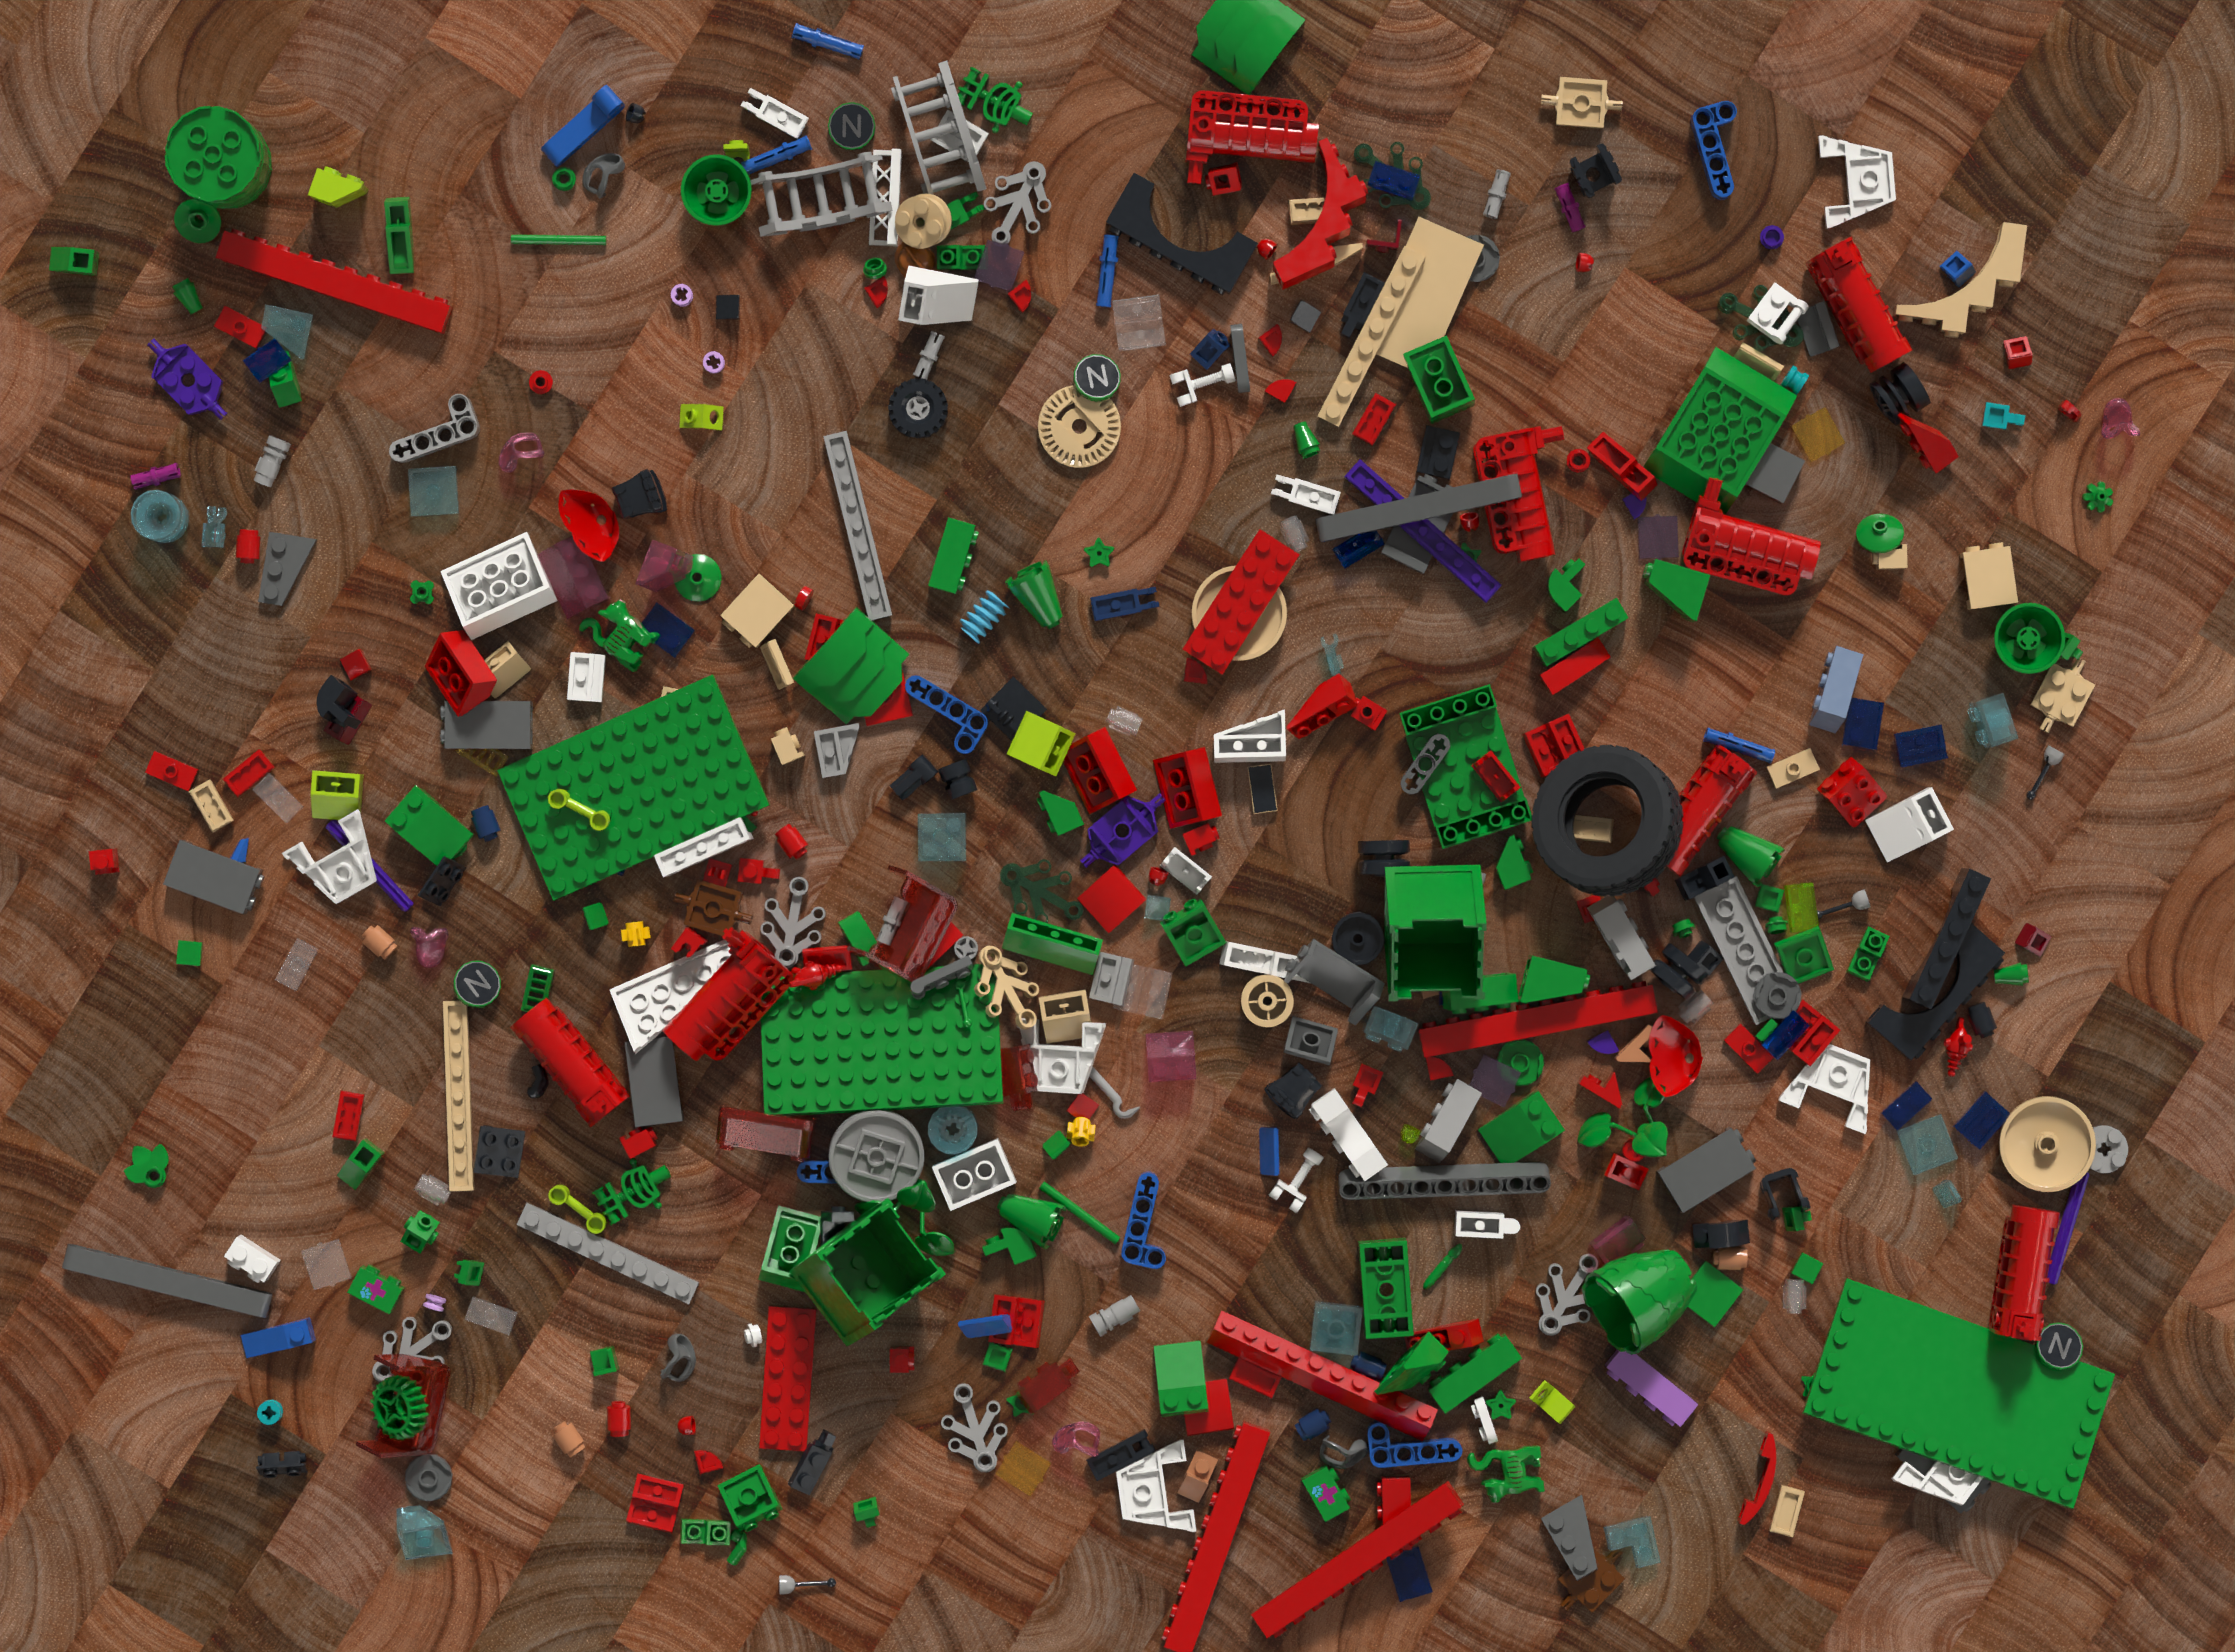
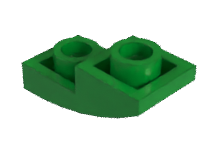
M987 245L937 246V270H988Z
M859 911L838 922L847 943L851 945L861 966L864 967L883 956L876 939Z
M1868 926L1846 972L1868 982L1890 936Z
M681 1519L680 1543L730 1545L731 1521Z

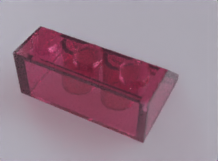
M573 536L537 554L567 619L610 600L592 558L578 548L573 540Z

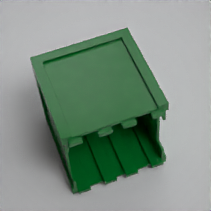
M1481 865L1385 867L1384 950L1389 1001L1412 999L1411 992L1459 990H1461L1462 998L1485 999L1483 953L1484 931L1487 930Z
M886 1198L860 1215L789 1270L846 1346L875 1331L882 1325V1321L911 1298L946 1275L941 1267H937L931 1257L929 1259L925 1258L897 1221L900 1216L892 1207L893 1203L889 1198Z

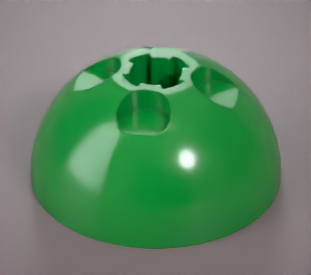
M708 155L696 160L687 169L681 182V197L685 208L695 219L708 225H725L735 221L745 212L751 199V181L746 170L736 160L724 155Z
M2023 603L2012 607L1999 619L1994 632V644L1998 656L2009 668L2021 673H2039L2050 668L2060 658L2065 646V631L2061 620L2051 609L2037 603Z

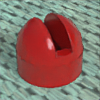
M1270 239L1261 240L1257 245L1259 255L1268 260L1275 252L1278 244Z
M1578 253L1575 264L1576 271L1589 272L1592 270V264H1594L1593 257L1586 253Z
M1467 512L1460 516V523L1465 531L1470 532L1472 528L1474 531L1477 530L1480 522L1478 513Z
M1151 867L1148 879L1150 883L1160 886L1167 880L1169 872L1158 867Z
M685 1416L679 1420L677 1428L681 1434L695 1435L696 1423L693 1416Z

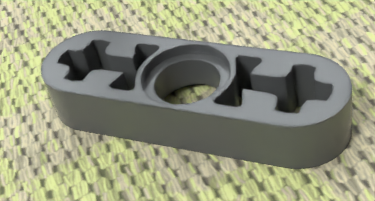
M1242 324L1230 325L1238 393L1250 392Z
M1433 735L1405 772L1400 781V786L1405 793L1415 794L1419 792L1450 748V741L1445 735ZM1442 738L1445 749L1437 750L1435 755H1438L1439 758L1436 761L1432 755L1425 753L1428 748L1432 752L1435 748L1433 741H1439ZM1423 757H1428L1432 761V767L1428 771H1422L1418 766L1419 760ZM1415 768L1418 773L1425 775L1423 780L1418 777L1415 781L1418 785L1417 788L1411 787L1408 790L1405 780L1414 777L1415 773L1411 771Z

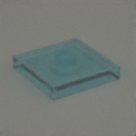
M456 466L408 469L411 517L459 514Z
M1941 1114L1896 1131L1913 1175L1958 1159Z

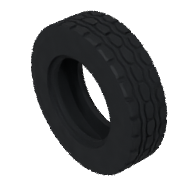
M1600 745V747L1585 748L1583 751H1577L1556 765V768L1544 779L1545 782L1541 784L1537 793L1538 796L1534 801L1531 825L1534 843L1537 845L1536 849L1550 870L1574 888L1588 894L1592 893L1595 896L1604 897L1607 895L1610 897L1620 896L1623 893L1629 894L1639 890L1638 888L1640 887L1643 888L1648 885L1655 877L1657 878L1665 870L1666 865H1669L1675 855V850L1677 851L1684 823L1682 821V818H1684L1683 808L1680 804L1681 800L1678 791L1675 789L1670 778L1666 776V773L1644 755L1633 749L1629 750L1627 747L1618 745L1615 747L1613 745ZM1620 785L1633 789L1641 805V822L1633 840L1625 848L1612 855L1596 857L1583 853L1576 843L1573 826L1576 812L1584 799L1597 789L1606 786Z

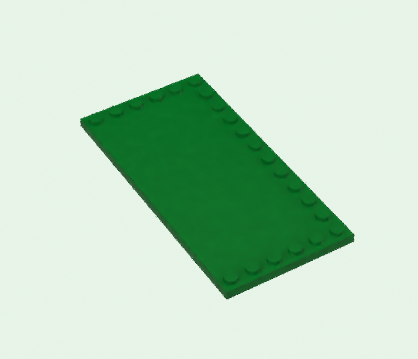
M1846 1278L1802 1413L2060 1506L2074 1509L2115 1374L2081 1361L2065 1370L2050 1369L2039 1360V1356L2035 1351V1345L2011 1338V1336L1995 1334L1983 1326Z

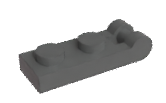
M969 955L914 980L910 986L912 996L915 999H922L926 991L935 987L936 989H941L947 986L952 979H962L970 975V971L974 969Z

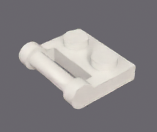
M1774 283L1746 321L1774 342L1783 344L1787 338L1786 334L1800 315L1806 313L1809 306L1803 300L1797 299L1777 283ZM1787 305L1793 308L1792 312L1778 330L1774 329L1772 325Z

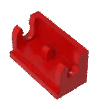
M1491 750L1471 765L1500 803L1521 788Z
M686 927L671 950L677 953L684 948L686 950L691 948L686 955L688 958L699 951L702 945H706L709 940L691 927Z

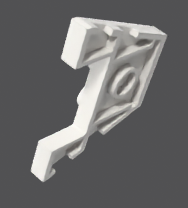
M1818 136L1819 157L1844 156L1849 205L1824 207L1826 229L1835 227L1896 200L1892 152L1848 143L1847 141L1836 140L1827 136Z
M358 809L338 820L350 843L314 862L303 842H300L282 853L287 860L290 859L298 866L297 869L302 874H307L315 882L314 885L335 904L377 881L361 814Z
M1021 1018V1019H1022V1022H1023L1024 1024H1026V1023H1027L1026 1019H1025V1018ZM1039 1019L1036 1020V1024L1027 1030L1020 1029L1022 1035L1021 1042L1027 1052L1028 1066L1036 1091L1084 1093L1106 1023H1082V1047L1039 1044Z
M1829 1044L1811 1067L1808 1064L1804 1066L1780 1095L1778 1101L1799 1108L1807 1086L1817 1088L1853 1102L1844 1126L1866 1134L1870 1059Z
M1179 1439L1116 1471L1123 1519L1196 1532L1193 1509L1177 1512L1168 1511L1162 1464L1186 1461L1184 1439Z
M1905 1461L1891 1479L1911 1488L1963 1505L1983 1477L1935 1461L1924 1476Z

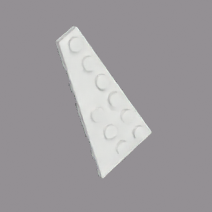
M727 941L717 942L695 952L691 957L687 958L685 956L610 989L635 1054L663 1031L662 1029L683 1009V1006L692 999L695 993L702 988L707 980L731 956L728 952L730 947Z

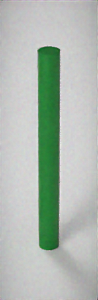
M511 235V244L606 245L607 236Z
M1045 1181L1041 1184L1039 1189L1057 1203L1066 1206L1068 1211L1113 1244L1118 1242L1120 1236Z

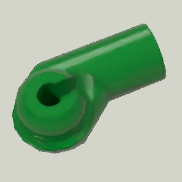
M734 1529L730 1535V1539L735 1541L736 1544L727 1561L734 1566L739 1563L747 1551V1534L739 1529Z

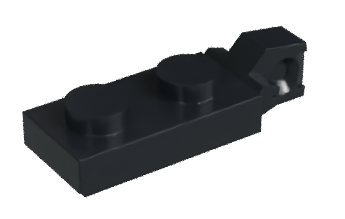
M1365 272L1363 273L1343 313L1341 321L1346 324L1341 332L1342 336L1349 339L1355 328L1361 330L1385 282Z
M823 1429L818 1440L814 1439L812 1443L809 1442L788 1481L790 1487L807 1495L811 1494L834 1449L832 1445L836 1439L833 1433Z

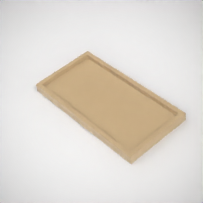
M1418 217L1406 247L1425 256V259L1376 355L1408 368L1403 357L1404 353L1445 336L1483 249V244Z

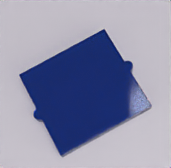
M275 338L263 347L257 348V351L243 360L259 383L273 373L276 374L280 368L292 361Z

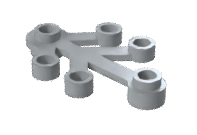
M1029 162L1024 166L1021 173L996 178L995 186L1000 191L1006 190L1010 185L1024 182L1020 191L997 198L988 197L984 201V207L989 212L995 211L998 207L1013 203L1001 227L996 228L992 232V241L996 246L1004 247L1010 242L1011 235L1009 231L1021 208H1023L1027 221V231L1035 234L1040 230V223L1035 218L1028 195L1032 187H1034L1038 198V210L1046 213L1051 209V202L1047 199L1042 184L1046 177V170L1041 163ZM1032 169H1036L1039 172L1035 178L1029 174ZM1000 179H1004L1007 182L1003 188L997 184ZM989 200H993L996 203L992 209L986 205ZM1042 201H1046L1049 204L1045 210L1039 206ZM1031 222H1035L1038 225L1034 231L1028 227ZM999 232H1003L1006 235L1002 241L996 238Z
M795 877L789 884L793 896L788 920L780 910L779 902L776 899L770 898L766 900L764 905L765 909L772 913L785 932V941L783 943L774 932L775 926L772 922H764L760 927L761 933L771 941L776 949L775 958L786 968L793 967L798 961V954L810 945L819 943L822 938L818 930H811L807 934V938L794 945L795 935L815 921L823 920L826 916L824 908L815 907L808 916L798 922L802 895L809 889L808 881L803 877ZM798 881L804 884V888L801 891L795 888V884ZM769 901L776 903L774 910L768 908L767 904ZM816 909L822 910L823 916L821 918L814 916ZM765 924L772 926L770 933L764 932L763 927ZM813 932L819 936L816 942L810 939V934ZM784 952L791 954L789 961L783 959L782 955Z
M1584 1254L1580 1257V1268L1566 1290L1561 1276L1563 1273L1562 1267L1557 1263H1553L1548 1267V1273L1553 1279L1558 1303L1552 1311L1548 1297L1550 1294L1549 1286L1544 1283L1537 1285L1535 1292L1540 1297L1543 1315L1539 1319V1328L1544 1334L1549 1336L1556 1335L1564 1325L1577 1322L1587 1323L1590 1320V1312L1584 1308L1579 1309L1575 1314L1561 1315L1567 1307L1585 1303L1583 1294L1576 1296L1574 1294L1586 1275L1597 1269L1598 1260L1594 1255ZM1585 1259L1592 1260L1590 1267L1584 1266ZM1554 1266L1560 1269L1557 1275L1551 1273V1269ZM1542 1286L1547 1288L1545 1295H1540L1538 1292ZM1582 1311L1587 1313L1585 1320L1579 1319V1313ZM1549 1319L1555 1321V1325L1552 1328L1546 1326V1322Z
M414 1317L405 1318L402 1322L404 1330L400 1353L393 1360H391L393 1344L397 1342L398 1335L392 1330L384 1333L382 1359L377 1361L372 1369L374 1378L378 1382H382L385 1378L402 1375V1377L409 1376L410 1380H415L414 1373L419 1372L422 1375V1379L420 1381L416 1380V1384L422 1383L425 1380L423 1370L416 1369L412 1372L398 1369V1367L403 1363L428 1366L433 1370L443 1368L445 1361L442 1356L428 1357L416 1354L437 1339H447L452 1333L451 1324L445 1320L438 1321L434 1324L431 1333L411 1346L413 1330L417 1327V1320ZM407 1320L413 1321V1328L406 1327L405 1323ZM439 1326H445L447 1332L441 1334L438 1330ZM387 1334L394 1335L393 1342L387 1341ZM434 1359L441 1360L440 1367L433 1365ZM382 1367L389 1369L388 1375L381 1373Z
M967 1383L958 1384L954 1390V1397L958 1402L962 1403L969 1427L955 1421L952 1415H945L941 1420V1425L946 1430L951 1429L974 1441L977 1451L963 1445L962 1440L957 1437L950 1439L948 1447L952 1452H959L973 1459L974 1466L980 1472H990L997 1464L995 1451L1001 1439L1007 1435L1008 1428L1004 1423L996 1424L993 1430L994 1435L987 1448L983 1438L994 1416L1000 1412L1001 1406L995 1400L988 1402L986 1406L987 1411L979 1425L971 1402L973 1396L972 1387ZM962 1388L968 1390V1395L965 1397L959 1394V1390ZM990 1404H996L998 1410L991 1412L989 1410ZM946 1418H950L953 1421V1424L949 1427L944 1425ZM999 1426L1005 1428V1433L1002 1435L996 1432V1428ZM953 1441H958L960 1443V1447L958 1449H953L951 1447V1443ZM983 1456L989 1457L990 1462L988 1464L981 1462Z

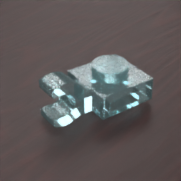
M208 506V522L203 523L202 547L224 548L225 524L221 522L227 516V509L218 508V514H216V507Z
M1336 633L1333 634L1334 642L1331 645L1325 643L1324 637L1320 638L1331 677L1338 673L1341 674L1340 669L1344 668L1341 655H1336L1335 647L1339 641Z

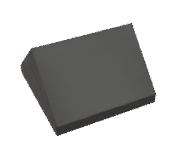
M1292 1016L1283 1053L1330 1065L1338 1028Z

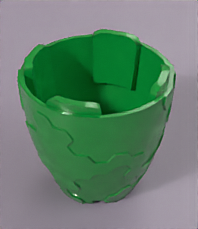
M1667 1249L1639 1254L1633 1253L1606 1263L1603 1267L1587 1275L1582 1286V1293L1585 1304L1591 1307L1598 1322L1607 1333L1608 1342L1620 1352L1626 1351V1353L1633 1355L1656 1342L1675 1324L1693 1299L1697 1291V1284L1694 1279L1690 1280L1689 1276H1691L1692 1272L1682 1256L1674 1250L1670 1251Z

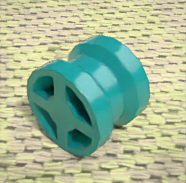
M1793 365L1784 377L1781 386L1784 388L1789 387L1792 389V393L1797 395L1807 381L1809 374L1799 372L1797 367Z
M273 1399L262 1403L257 1410L258 1419L266 1425L276 1423L283 1416L281 1403Z

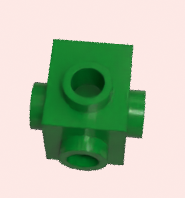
M419 1210L415 1218L410 1216L403 1228L406 1231L400 1242L421 1254L428 1243L432 1245L439 1235L436 1229L440 1222L431 1215Z

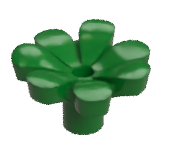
M2099 481L2097 487L2092 483L2087 485L2086 489L2089 493H2084L2082 499L2089 501L2086 506L2088 510L2092 511L2096 507L2097 512L2102 513L2105 510V505L2110 507L2113 504V500L2109 498L2113 494V490L2111 488L2105 489L2104 482Z

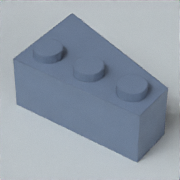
M1836 646L1832 653L1828 652L1824 662V666H1827L1825 674L1822 673L1818 684L1820 690L1818 695L1815 696L1812 705L1813 712L1809 721L1810 726L1836 734L1846 719L1864 654Z

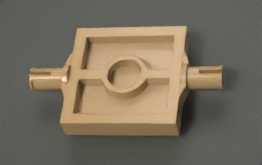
M1560 77L1556 96L1543 94L1541 96V99H1543L1541 100V105H1555L1557 113L1556 125L1603 129L1607 110L1622 111V101L1608 100L1607 80Z
M2081 658L2079 660L2076 659L2071 669L2062 668L2057 664L2050 667L2030 704L2046 716L2039 729L2044 730L2048 723L2044 732L2049 733L2054 721L2063 722L2071 727L2074 726L2095 687V684L2084 679L2080 674L2086 663L2085 660H2082L2079 667H2077Z

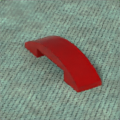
M1765 1431L1759 1454L1767 1457L1754 1501L1744 1498L1737 1521L1742 1525L1748 1523L1762 1507L1773 1483L1776 1469V1446L1773 1434L1769 1431Z

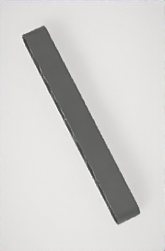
M1512 474L1317 518L1315 521L1320 542H1326L1522 498L1518 474Z
M1543 1162L1385 1167L1366 1181L1363 1180L1361 1175L1356 1178L1351 1169L1341 1171L1338 1176L1340 1195L1348 1200L1543 1193L1551 1186L1549 1168Z
M67 1244L62 1268L263 1318L268 1316L273 1295L266 1291L74 1244Z

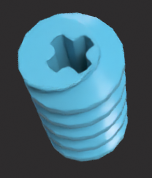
M988 590L985 592L988 600L980 598L979 601L982 606L973 605L976 613H966L969 621L962 618L960 620L963 626L961 629L978 644L980 640L977 635L985 637L987 634L984 628L992 630L993 627L990 621L998 623L999 619L996 614L1005 616L1006 613L1003 607L1009 608L994 593Z

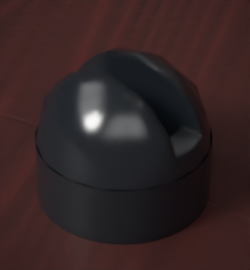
M631 103L626 112V121L636 124L641 123L645 119L642 117V115L646 114L644 108L638 104Z

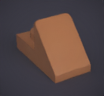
M1646 1024L1614 1058L1618 1062H1651L1639 1048L1642 1045L1645 1048L1649 1045V1035L1652 1027Z
M1196 1450L1177 1493L1199 1503L1209 1484V1479L1218 1459Z

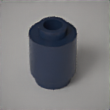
M489 805L471 811V821L478 839L484 838V841L487 842L497 838V833L501 829Z
M1360 1351L1359 1355L1354 1354L1350 1368L1370 1379L1381 1381L1387 1363L1382 1362L1381 1358Z
M1317 1408L1300 1418L1299 1422L1295 1424V1428L1304 1441L1307 1439L1312 1440L1330 1429L1329 1423L1332 1421L1325 1410L1320 1411Z

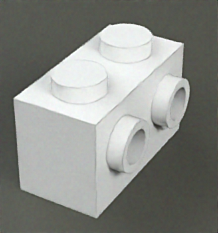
M243 1235L236 1237L224 1256L228 1259L227 1263L237 1270L240 1268L248 1272L247 1276L257 1283L269 1280L281 1261Z

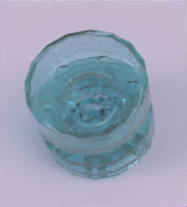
M151 490L140 495L133 503L131 520L136 531L145 538L159 543H170L181 538L187 530L189 513L184 502L176 496L160 490ZM167 515V519L159 521V516Z
M967 1106L939 1107L933 1113L928 1123V1135L931 1143L939 1151L946 1154H959L966 1151L973 1145L978 1134L977 1118ZM952 1123H956V1128L960 1129L959 1132H955L954 1136L949 1135L950 1131L946 1129V1126H951Z

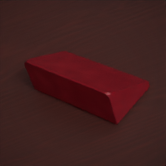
M356 696L347 710L361 721L356 729L349 726L343 728L339 724L329 721L324 731L337 740L349 745L371 709L372 704Z

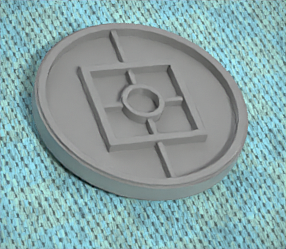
M889 1110L861 1111L846 1119L832 1137L829 1146L831 1173L840 1188L858 1200L865 1202L872 1200L883 1201L886 1198H889L890 1201L897 1198L899 1190L914 1186L920 1177L924 1165V1149L921 1137L916 1128L906 1118Z

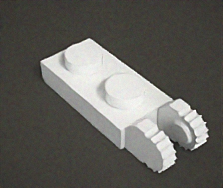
M750 88L748 94L755 99L763 101L760 109L745 101L740 106L755 114L759 119L798 140L809 118L768 95L765 96Z
M1276 475L1275 480L1279 483L1293 485L1291 494L1279 489H1272V495L1288 499L1289 502L1334 515L1341 492L1297 478L1294 480Z

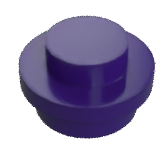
M1770 225L1761 231L1760 242L1765 248L1776 249L1783 243L1784 234L1779 227Z

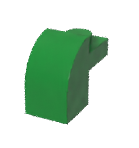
M1580 558L1575 562L1570 559L1561 568L1564 571L1563 574L1555 568L1548 577L1547 591L1549 597L1564 613L1582 596L1569 582L1586 565Z
M1013 1226L1001 1228L1003 1238H999L998 1235L986 1239V1244L982 1246L985 1256L1008 1247L1014 1265L1037 1256L1032 1240Z

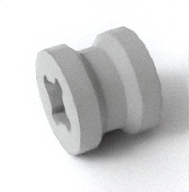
M964 936L956 942L954 946L955 954L960 959L968 955L972 959L978 952V944L973 938Z

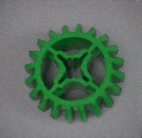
M402 1375L385 1378L376 1385L377 1389L372 1392L374 1398L370 1400L374 1407L370 1411H373L375 1414L372 1420L378 1421L377 1428H383V1435H389L390 1439L404 1440L414 1437L423 1430L422 1426L427 1423L425 1417L429 1415L426 1411V1407L429 1404H426L424 1401L427 1395H422V1387H416V1380H410L409 1376L402 1377Z

